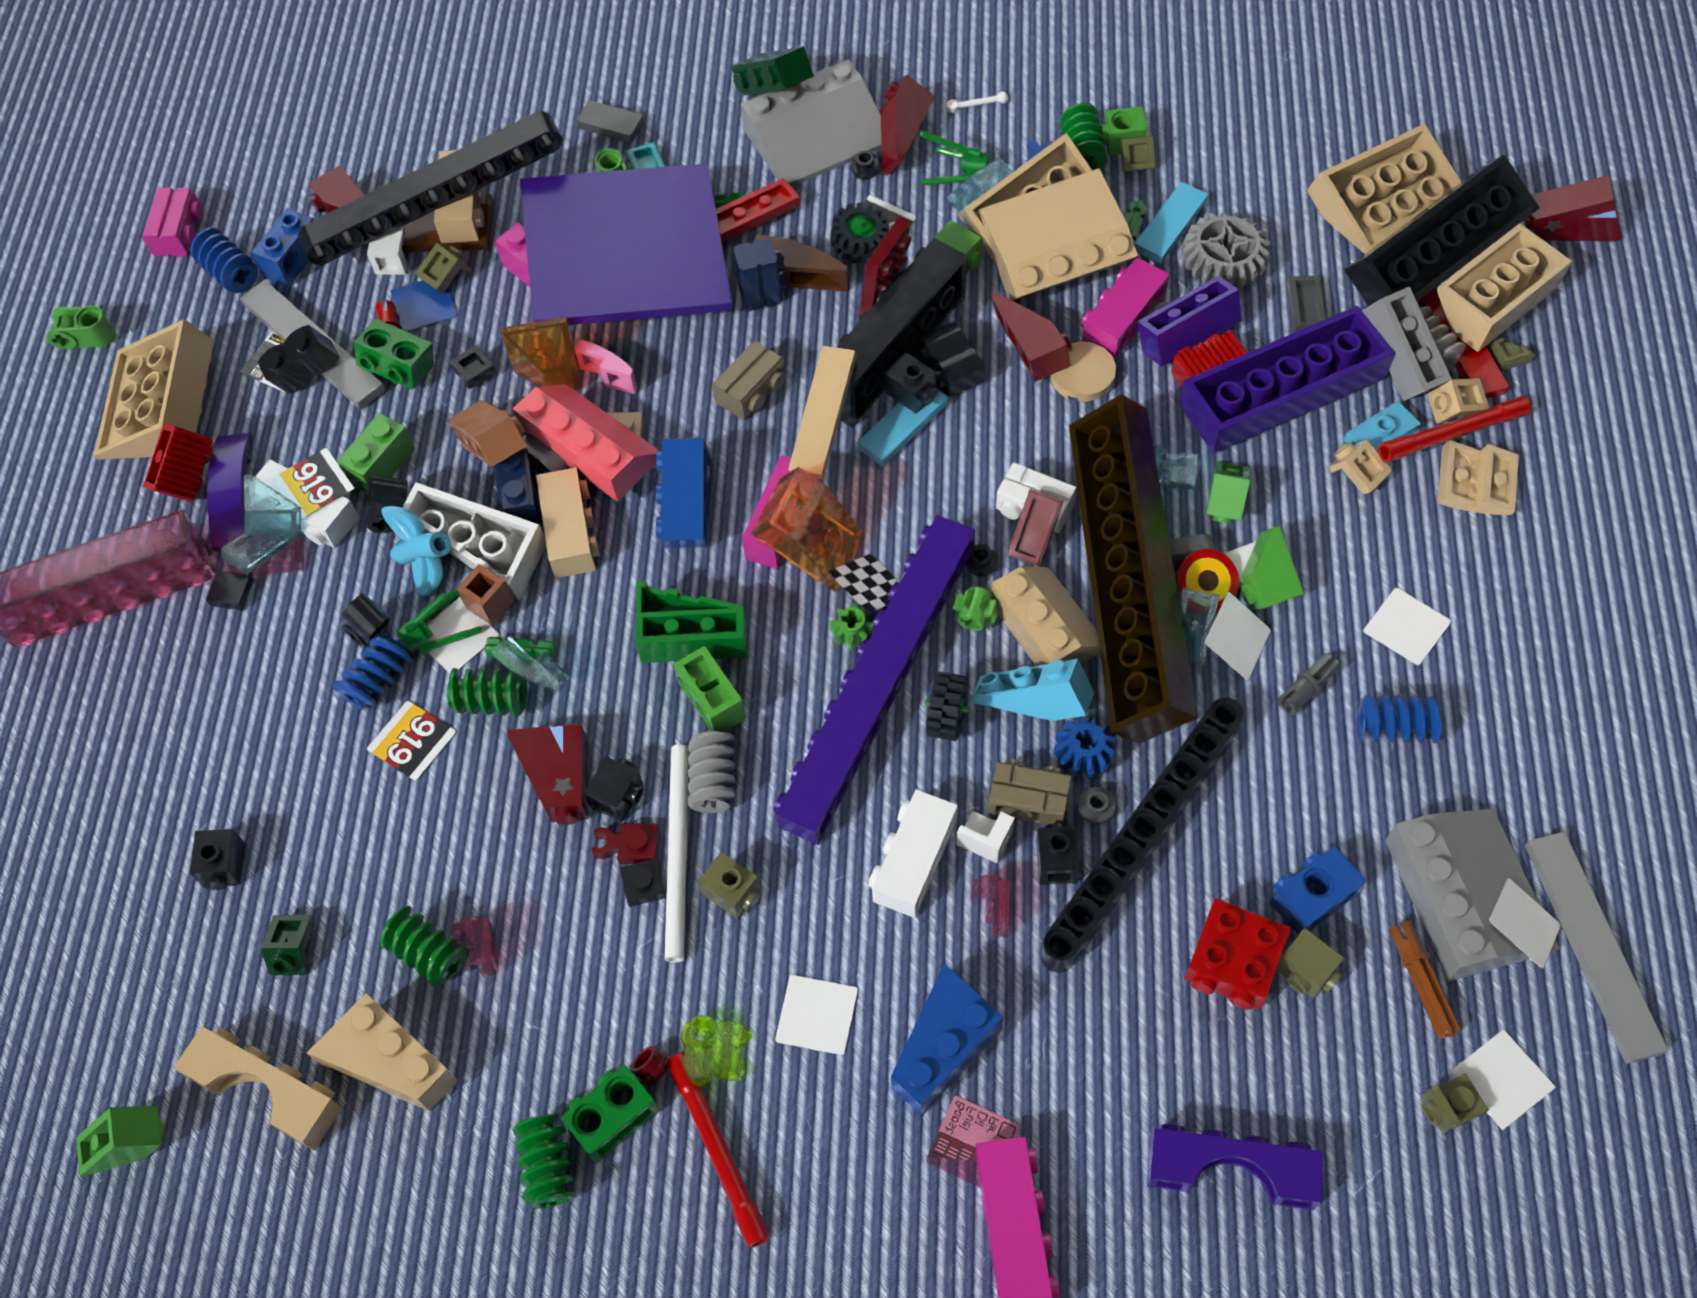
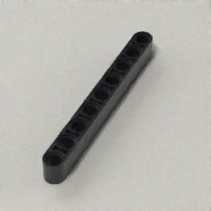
M544 111L533 113L305 224L298 231V238L307 261L313 265L327 264L556 152L561 147L563 139L553 118Z
M1222 697L1211 704L1047 931L1042 943L1041 960L1048 970L1062 973L1068 971L1075 964L1234 740L1243 718V709L1236 700ZM1217 717L1228 718L1231 723L1224 724L1217 720ZM1197 744H1206L1210 746L1212 750H1200L1197 747ZM1176 772H1188L1193 778L1183 779ZM1156 800H1169L1173 806L1164 808ZM1146 827L1152 831L1153 835L1148 837L1142 836L1135 829ZM1126 856L1132 861V864L1122 866L1114 858ZM1105 885L1111 889L1112 893L1100 895L1094 891L1093 887ZM1076 914H1083L1090 919L1091 923L1081 926L1076 924L1071 917ZM1054 944H1062L1068 948L1069 953L1065 956H1057L1049 948Z

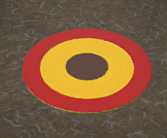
M1201 549L1191 553L1184 559L1178 570L1177 584L1182 598L1192 608L1202 612H1216L1220 610L1228 592L1234 597L1237 595L1239 575L1236 566L1228 556L1217 550Z

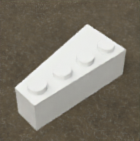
M415 482L402 508L413 512L420 518L424 524V533H445L451 542L449 554L471 569L481 564L506 581L513 597L520 601L546 547L545 535L539 524Z

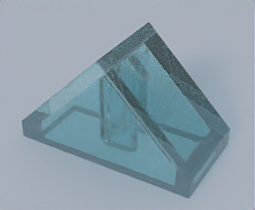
M248 473L245 475V535H298L301 532V507L252 474Z
M1183 587L1179 604L1189 662L1204 664L1208 650L1205 640L1214 623L1220 594Z

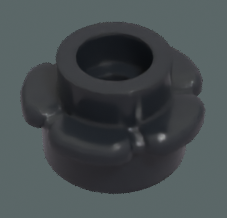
M861 151L851 158L852 164L850 168L855 177L861 180H869L875 177L877 169L880 167V160L876 158L874 153Z
M977 544L971 551L966 568L975 576H987L995 569V564L998 563V554L986 544ZM983 557L984 560L979 561L978 558Z

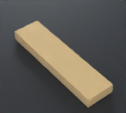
M822 346L788 470L790 474L824 480L857 357L855 350Z

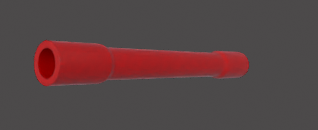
M1520 396L1499 403L1492 408L1424 431L1382 442L1378 446V454L1383 462L1388 463L1456 437L1498 423H1506L1527 416L1531 412L1530 401L1525 396Z
M688 1052L678 1053L666 1061L667 1067L679 1094L687 1104L731 1203L734 1218L748 1249L757 1247L768 1241L771 1236L756 1203L752 1201L703 1093L701 1081Z

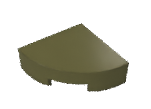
M1495 338L1486 345L1500 371L1531 363L1535 356L1526 346L1521 345L1520 347L1514 343L1506 342L1505 338Z

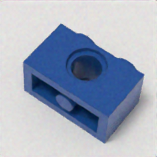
M1335 846L1324 854L1320 850L1314 852L1303 862V870L1295 876L1291 872L1285 874L1273 886L1276 891L1270 904L1298 935L1304 928L1312 931L1356 897L1367 881ZM1306 884L1318 885L1324 894L1317 895L1312 893Z

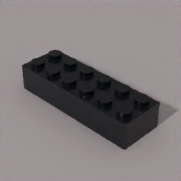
M1503 154L1479 168L1344 269V271L1368 306L1409 286L1416 301H1419L1540 207Z
M933 238L925 248L922 247L917 252L914 261L908 268H904L898 273L892 286L880 293L876 304L869 312H864L860 316L853 330L841 337L837 348L855 350L857 357L840 421L853 428L885 391L884 373L905 352L914 357L917 354L916 349L919 347V336L939 328L965 298L966 254Z

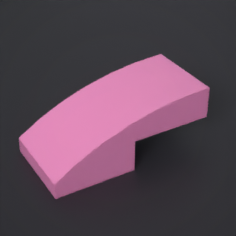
M579 339L575 347V353L580 369L602 374L605 387L636 394L637 385L634 373L625 361L599 345Z

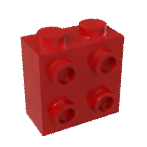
M1214 898L1184 980L1191 982V986L1202 993L1214 994L1215 992L1228 997L1229 1001L1239 1008L1246 1010L1255 1008L1260 1010L1267 997L1291 927Z

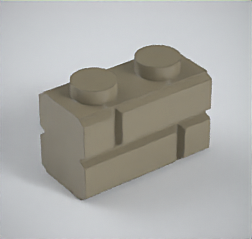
M753 341L713 382L712 391L715 402L726 410H730L732 414L742 420L746 419L751 412H758L764 405L765 397L772 390H779L785 382L786 372L783 358L771 350L768 351L765 346L757 341Z
M1015 759L1006 760L1005 763L997 762L989 797L988 814L999 816L1000 812H1003L1018 820L1044 825L1052 823L1063 824L1071 775L1064 774L1063 770L1053 766H1045L1042 770L1029 768L1026 763Z

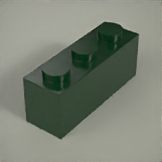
M804 46L761 53L731 66L733 81L741 96L785 90L814 77Z

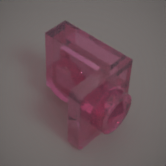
M983 875L979 879H971V899L986 900L985 923L993 924V937H1008L1010 880H1002L1001 877L996 875Z
M469 916L462 918L459 923L450 924V933L458 941V944L468 942L471 965H477L482 977L497 975L495 937L489 919Z

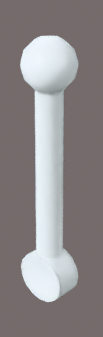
M1000 92L997 96L962 102L949 100L946 103V110L949 113H955L958 111V108L993 102L1004 104L1008 101V94Z

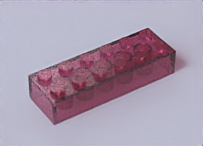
M183 509L0 572V635L13 648L27 646L42 638L65 633L71 628L88 622L99 621L105 616L133 609L137 605L148 601L165 598L174 592L202 585L206 581L214 579L216 575L209 546Z

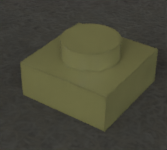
M1153 136L1120 139L1122 171L1155 168Z

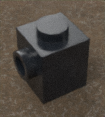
M907 352L884 373L885 393L915 414L924 405L931 404L938 393L937 372Z
M605 756L584 795L591 809L623 822L631 806H636L639 803L644 792V786L638 768L626 759L619 758L616 761Z
M1052 823L1044 826V828H1038L1036 852L1039 885L1077 883L1080 865L1076 827H1066L1062 823Z
M233 829L195 831L190 874L204 888L209 890H222L226 888V885H240L245 842Z

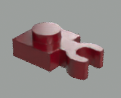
M620 823L619 833H612L611 830L603 827L594 829L595 839L607 840V844L604 847L592 848V854L597 859H607L613 854H617L619 864H636L657 858L658 824Z

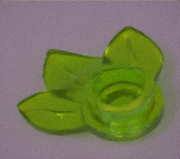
M704 1015L688 1020L681 1032V1040L686 1048L682 1063L688 1077L700 1087L705 1086L712 1075L725 1081L743 1079L745 1077V1063L738 1048L743 1047L752 1038L751 1033L740 1023L733 1020L715 1022L712 1018ZM703 1034L707 1040H698L694 1035Z

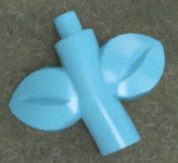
M396 506L383 507L381 509L383 518L395 534L402 539L391 549L390 557L403 565L411 563L417 592L421 598L429 597L439 587L443 578V567L440 557L449 553L451 548L450 539L442 532L424 533V524L420 518L405 508Z

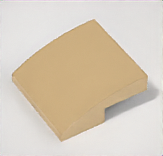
M1449 440L1442 446L1437 503L1477 513L1512 515L1515 512L1519 455L1487 444L1480 451Z

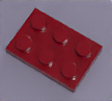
M898 216L866 263L859 318L864 312H869L876 304L880 293L892 286L898 273L907 264L908 257L905 256V252L912 237L908 236L911 221L901 216Z

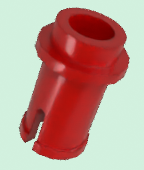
M386 300L387 310L385 311L383 301L378 302L375 305L377 319L402 330L401 324L397 321L395 304Z

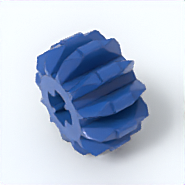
M1083 716L1078 717L1077 725L1067 720L1064 723V731L1056 733L1055 741L1057 745L1054 747V755L1061 758L1059 764L1061 770L1073 767L1072 775L1074 778L1079 775L1080 771L1085 772L1089 780L1093 778L1094 770L1104 775L1107 772L1108 764H1112L1115 761L1116 753L1114 749L1117 747V739L1110 736V725L1098 727L1099 719L1097 716L1092 719L1091 723H1086ZM1087 745L1089 749H1082V746Z

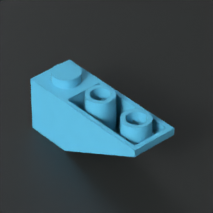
M1077 658L1066 661L1055 660L1049 664L1033 667L1022 666L1016 670L1000 673H987L980 676L970 699L972 703L1056 721L1086 716L1094 690Z

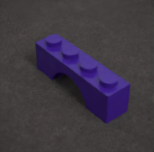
M1162 1124L1161 1129L1154 1128L1150 1136L1146 1187L1188 1192L1195 1179L1205 1170L1218 1165H1233L1252 1173L1262 1183L1269 1196L1271 1205L1314 1211L1322 1203L1323 1151L1311 1150V1145L1308 1143L1291 1141L1286 1142L1285 1146L1269 1144L1268 1138L1252 1135L1245 1136L1244 1140L1227 1138L1226 1132L1219 1130H1203L1202 1134L1186 1132L1184 1126L1177 1124Z

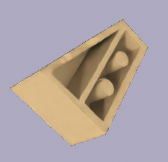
M366 993L307 1052L310 1057L323 1067L338 1071L356 1081L376 1087L387 1094L428 1111L458 1082L441 1062Z

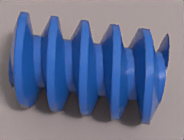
M208 227L201 230L193 239L190 247L193 260L206 270L209 275L214 277L218 283L222 284L226 290L231 293H240L246 291L254 284L258 276V267L253 264L249 256L244 254L220 230L215 227Z
M379 632L381 638L373 637L370 640L371 648H363L360 653L362 659H354L352 661L353 670L348 669L343 672L342 677L345 682L339 680L333 684V688L342 698L360 710H363V704L372 707L377 705L371 696L372 693L381 696L386 694L380 685L382 682L390 685L395 683L389 674L391 671L402 675L404 670L398 663L400 660L410 664L413 661L399 642L383 632Z
M1365 695L1363 697L1357 715V732L1361 742L1364 740L1366 731H1370L1373 742H1378L1381 732H1385L1388 742L1394 741L1396 732H1400L1403 743L1409 742L1411 732H1415L1418 743H1424L1426 733L1431 734L1433 743H1439L1442 730L1441 714L1437 702L1432 696L1424 697L1422 701L1417 696H1410L1407 701L1402 696H1395L1392 701L1387 695L1379 696L1377 701H1375L1372 695Z

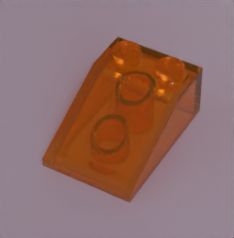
M800 467L780 478L751 535L834 592L838 591L840 584L828 571L853 561L865 537L864 532L828 487Z

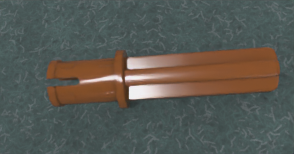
M1406 921L1401 923L1407 939H1404L1397 925L1388 929V932L1392 936L1403 960L1400 963L1401 968L1407 969L1437 1037L1446 1039L1458 1034L1461 1028L1429 961L1432 957L1431 953L1425 952L1414 929L1413 922Z

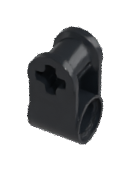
M380 476L370 477L367 503L370 506L367 516V528L375 533L393 532L383 518L381 509L387 506L403 507L407 500V479Z
M365 593L357 596L341 615L343 617V631L362 648H366L369 645V640L375 637L384 627H387L391 619Z

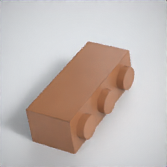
M484 400L478 401L448 419L463 447L491 467L527 446L522 438L525 430L515 416L510 417L505 410L500 411L497 405L492 406Z

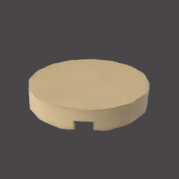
M1081 341L1071 343L1072 351L1068 352L1071 366L1049 376L1053 387L1068 399L1071 396L1077 398V401L1087 402L1101 398L1109 392L1115 381L1116 364L1113 356L1105 348L1095 343Z

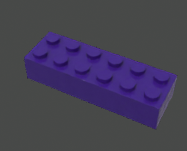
M1355 306L1183 380L1179 406L1214 454L1385 379L1395 352L1359 306Z

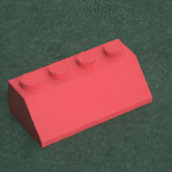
M566 384L535 387L512 409L526 433L531 434L556 452L570 468L577 467L578 473L617 502L656 464L657 448Z

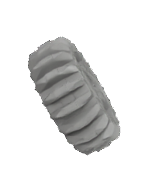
M1223 211L1219 217L1210 213L1207 219L1199 218L1196 225H1191L1183 241L1182 258L1183 262H1185L1186 271L1192 272L1193 280L1202 279V284L1219 275L1233 286L1242 290L1245 284L1253 285L1256 278H1261L1270 258V241L1267 240L1266 231H1260L1259 223L1250 224L1249 216L1241 219L1238 218L1237 212L1233 216H1227Z

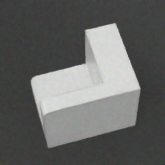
M404 226L369 243L367 256L375 274L406 275L408 264L402 251L405 235Z
M972 812L966 825H960L957 831L956 845L998 863L1013 833L1015 817L1000 812L997 820L994 821L977 812Z

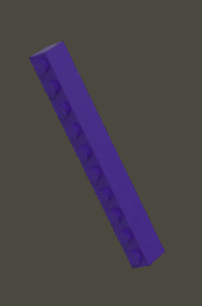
M936 515L931 526L926 525L919 538L920 547L916 554L911 553L908 556L904 566L905 575L901 582L896 581L893 584L888 596V601L890 602L886 610H880L876 615L872 627L874 632L869 640L864 639L857 652L858 662L853 670L848 669L841 682L840 688L842 691L838 699H832L829 702L824 714L825 723L821 730L816 729L811 735L807 747L809 752L804 762L799 760L791 774V781H793L787 793L782 792L776 800L773 811L775 812L779 828L819 845L968 562L971 551L975 548V530L939 515Z

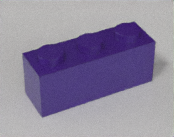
M1218 275L1138 321L1142 352L1162 367L1172 362L1174 356L1182 348L1198 346L1200 343H1204L1210 336L1217 333L1220 334L1242 321L1239 289Z

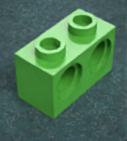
M705 646L673 664L679 685L711 731L725 732L746 719L743 700Z

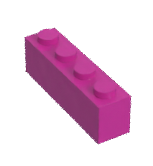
M1026 1137L976 1143L975 1155L998 1298H1060L1057 1277H1049L1046 1260L1053 1259L1049 1233L1041 1232L1039 1220L1040 1216L1046 1215L1042 1190L1035 1191L1032 1174L1038 1173L1035 1148L1027 1149Z

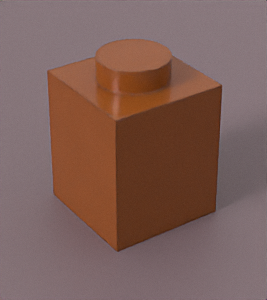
M478 564L456 588L465 607L492 626L515 602L506 581L481 564Z

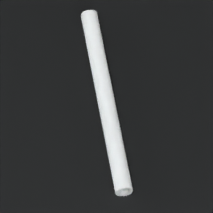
M681 744L671 747L665 961L672 963L684 961L689 748Z

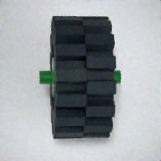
M857 202L856 208L850 203L846 205V210L841 207L838 210V214L835 213L830 243L832 247L835 246L834 252L837 255L842 252V259L845 261L848 257H852L851 263L857 264V260L862 259V264H866L869 257L889 231V224H887L888 219L886 215L881 217L882 211L880 209L874 212L872 211L873 205L870 204L867 205V208H862L863 203Z
M941 671L937 672L931 689L932 694L930 699H926L925 706L929 707L926 720L927 736L957 741L962 729L964 713L969 714L970 706H966L969 688L968 676Z

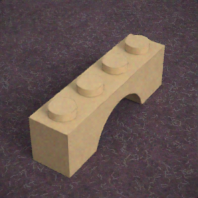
M202 1026L173 1068L186 1078L218 1096L240 1083L259 1082L266 1084L271 1093L273 1104L270 1124L282 1133L315 1151L342 1110V1107L332 1100L335 1092L314 1081L311 1087L302 1083L300 1079L303 1075L284 1063L281 1064L279 1069L270 1065L268 1061L271 1057L250 1045L247 1051L238 1047L236 1044L240 1039L220 1027L214 1033Z

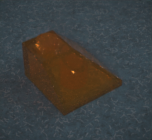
M566 317L500 328L515 374L536 386L566 384L572 389L582 388L579 363Z

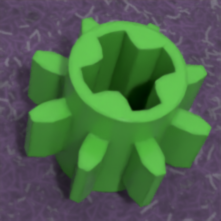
M970 587L966 590L965 595L958 593L952 608L956 610L955 617H958V623L964 628L973 631L983 630L987 623L994 624L999 609L996 607L997 601L993 600V594L981 587Z
M852 604L851 607L844 610L838 608V620L830 621L831 631L836 633L835 643L838 645L843 642V644L849 647L850 651H853L854 647L860 646L864 639L868 640L867 634H873L874 632L872 629L873 622H869L871 619L870 613L863 612L856 607V604Z

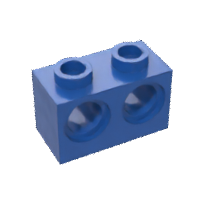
M287 208L251 252L263 277L287 287L293 283L308 264L298 238V231L302 226L313 221L312 217Z

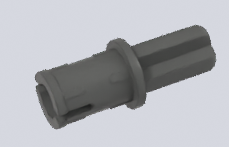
M1331 653L1322 655L1306 672H1300L1294 684L1277 699L1280 707L1285 712L1289 711L1290 715H1295L1313 695L1318 696L1322 692L1321 686L1340 668V662Z

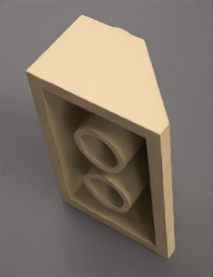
M1021 566L991 583L993 600L997 601L996 607L999 609L998 615L1036 666L1049 664L1055 660L1066 661L1077 658L1082 665L1100 654L1096 628L1050 568Z

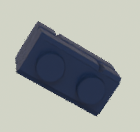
M769 238L756 240L753 244L748 242L736 245L733 251L739 292L745 310L750 312L762 309L763 305L770 307L781 304V290L787 289L784 273L782 270H779L784 268L781 250H774L772 241Z
M523 448L495 465L499 508L501 512L540 525L541 520L534 467L530 460L528 449Z

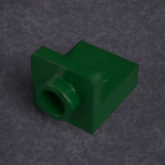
M311 915L273 916L260 947L270 975L306 974L308 965L304 952L314 928Z

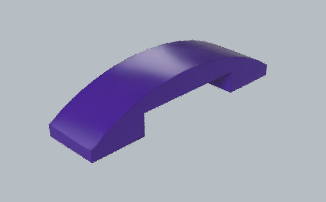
M251 433L218 436L213 444V454L208 468L207 508L211 547L214 552L248 548L249 518L245 513L246 464H251L252 455Z

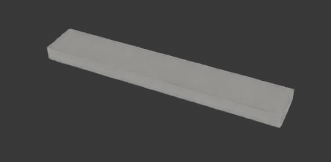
M265 279L240 297L242 304L283 341L293 331L306 325L312 326L329 338L339 355V359L333 367L321 375L360 410L386 391L382 382L370 372L356 366V359Z
M1565 832L1529 840L1525 844V848L1625 1064L1664 1055L1669 1050Z

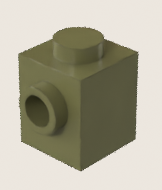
M720 852L698 880L702 895L737 919H739L744 911H751L761 896L758 876L722 852Z
M1304 928L1281 956L1276 970L1286 977L1287 983L1295 991L1301 994L1307 993L1314 999L1322 988L1329 993L1343 975L1337 968L1344 957Z

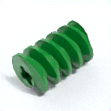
M1090 103L1072 105L1062 113L1060 118L1062 135L1068 134L1092 170L1098 168L1101 170L1107 164V155L1105 153V145L1103 144V136L1101 135V127L1099 126L1097 109Z
M452 668L447 686L449 706L456 713L463 714L466 710L470 714H478L482 710L484 714L492 715L496 710L498 715L505 716L510 710L513 716H520L526 707L527 701L526 675L523 674L521 680L517 681L515 672L509 670L506 680H502L500 670H495L492 680H488L486 670L481 669L478 679H474L472 669L467 668L464 677L460 678L458 669Z
M411 906L399 909L386 922L382 930L381 946L386 951H392V954L397 959L404 960V963L409 968H415L418 975L427 977V981L430 984L438 986L447 982L465 964L470 950L466 946L456 950L458 941L455 938L445 941L447 933L443 929L434 932L435 924L432 921L423 923L424 916L420 912L410 916Z
M557 1114L531 1117L518 1122L513 1128L514 1136L520 1139L516 1142L515 1149L517 1153L522 1154L517 1162L518 1167L525 1171L520 1176V1183L522 1186L528 1187L524 1190L522 1198L524 1202L531 1204L529 1207L532 1209L550 1208L576 1198L575 1192L563 1191V1186L573 1182L574 1178L572 1175H561L560 1170L571 1165V1160L558 1158V1154L566 1151L569 1146L568 1143L556 1142L555 1138L566 1133L565 1127L553 1126V1122L560 1117Z

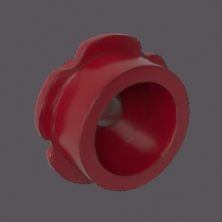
M654 1046L647 1047L640 1052L631 1065V1071L636 1075V1079L641 1084L647 1082L654 1084L659 1081L668 1068L664 1063L667 1060V1053L664 1051L659 1052Z

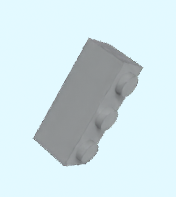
M1410 286L1388 295L1362 310L1395 352L1389 371L1403 401L1452 380Z

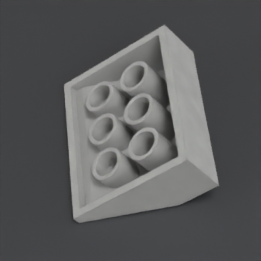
M849 59L813 73L814 77L790 88L767 92L740 103L744 131L777 180L784 178L792 187L851 162L852 156L861 151L873 153L881 149V116L863 78Z
M1494 809L1434 813L1396 823L1386 839V844L1447 982L1530 959L1489 922L1492 911L1508 878L1538 903ZM1556 939L1550 953L1557 952L1560 949Z

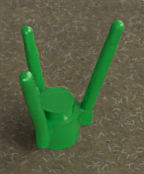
M926 131L920 132L921 137L951 148L936 147L935 150L937 153L962 159L960 171L966 172V175L922 179L920 181L921 185L957 182L975 183L976 177H985L989 153L981 152L980 149L970 148Z
M456 588L448 594L442 593L417 616L396 630L411 653L420 649L422 654L425 655L435 648L482 632L481 627L478 626L431 642L429 641V638L434 634L426 622L459 595Z

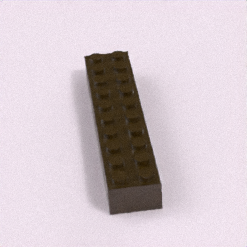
M1120 394L1070 424L1069 432L1111 733L1140 744L1197 719L1198 713L1148 409Z

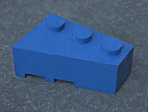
M703 438L662 439V450H657L656 452L657 471H662V484H656L657 504H662V517L656 518L657 538H662L666 548L707 547L709 518L707 492H710V481L707 480V466L711 465V455Z
M945 963L891 1075L892 1090L920 1116L1002 1031L1003 1016Z

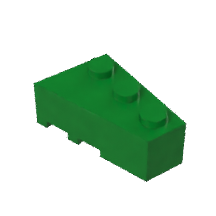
M636 580L635 644L641 663L679 661L703 646L707 648L714 659L748 658L747 622L744 606L700 596V598L680 594L679 590L668 588L667 591L649 587L646 582Z

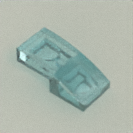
M1001 158L996 160L957 187L948 196V202L957 213L961 212L966 206L1012 173L1011 169Z
M1154 445L1160 486L1196 489L1201 466L1199 453H1165L1163 445Z
M510 636L499 643L491 652L498 661L516 674L544 687L557 690L570 677L545 651L533 660Z

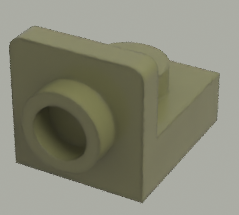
M436 243L415 274L443 294L460 269L469 274L472 268L464 263L466 256L457 249L450 246L446 250Z
M1466 1073L1441 1086L1435 1085L1429 1088L1420 1097L1423 1102L1422 1109L1426 1118L1433 1126H1438L1442 1134L1472 1121L1489 1111Z

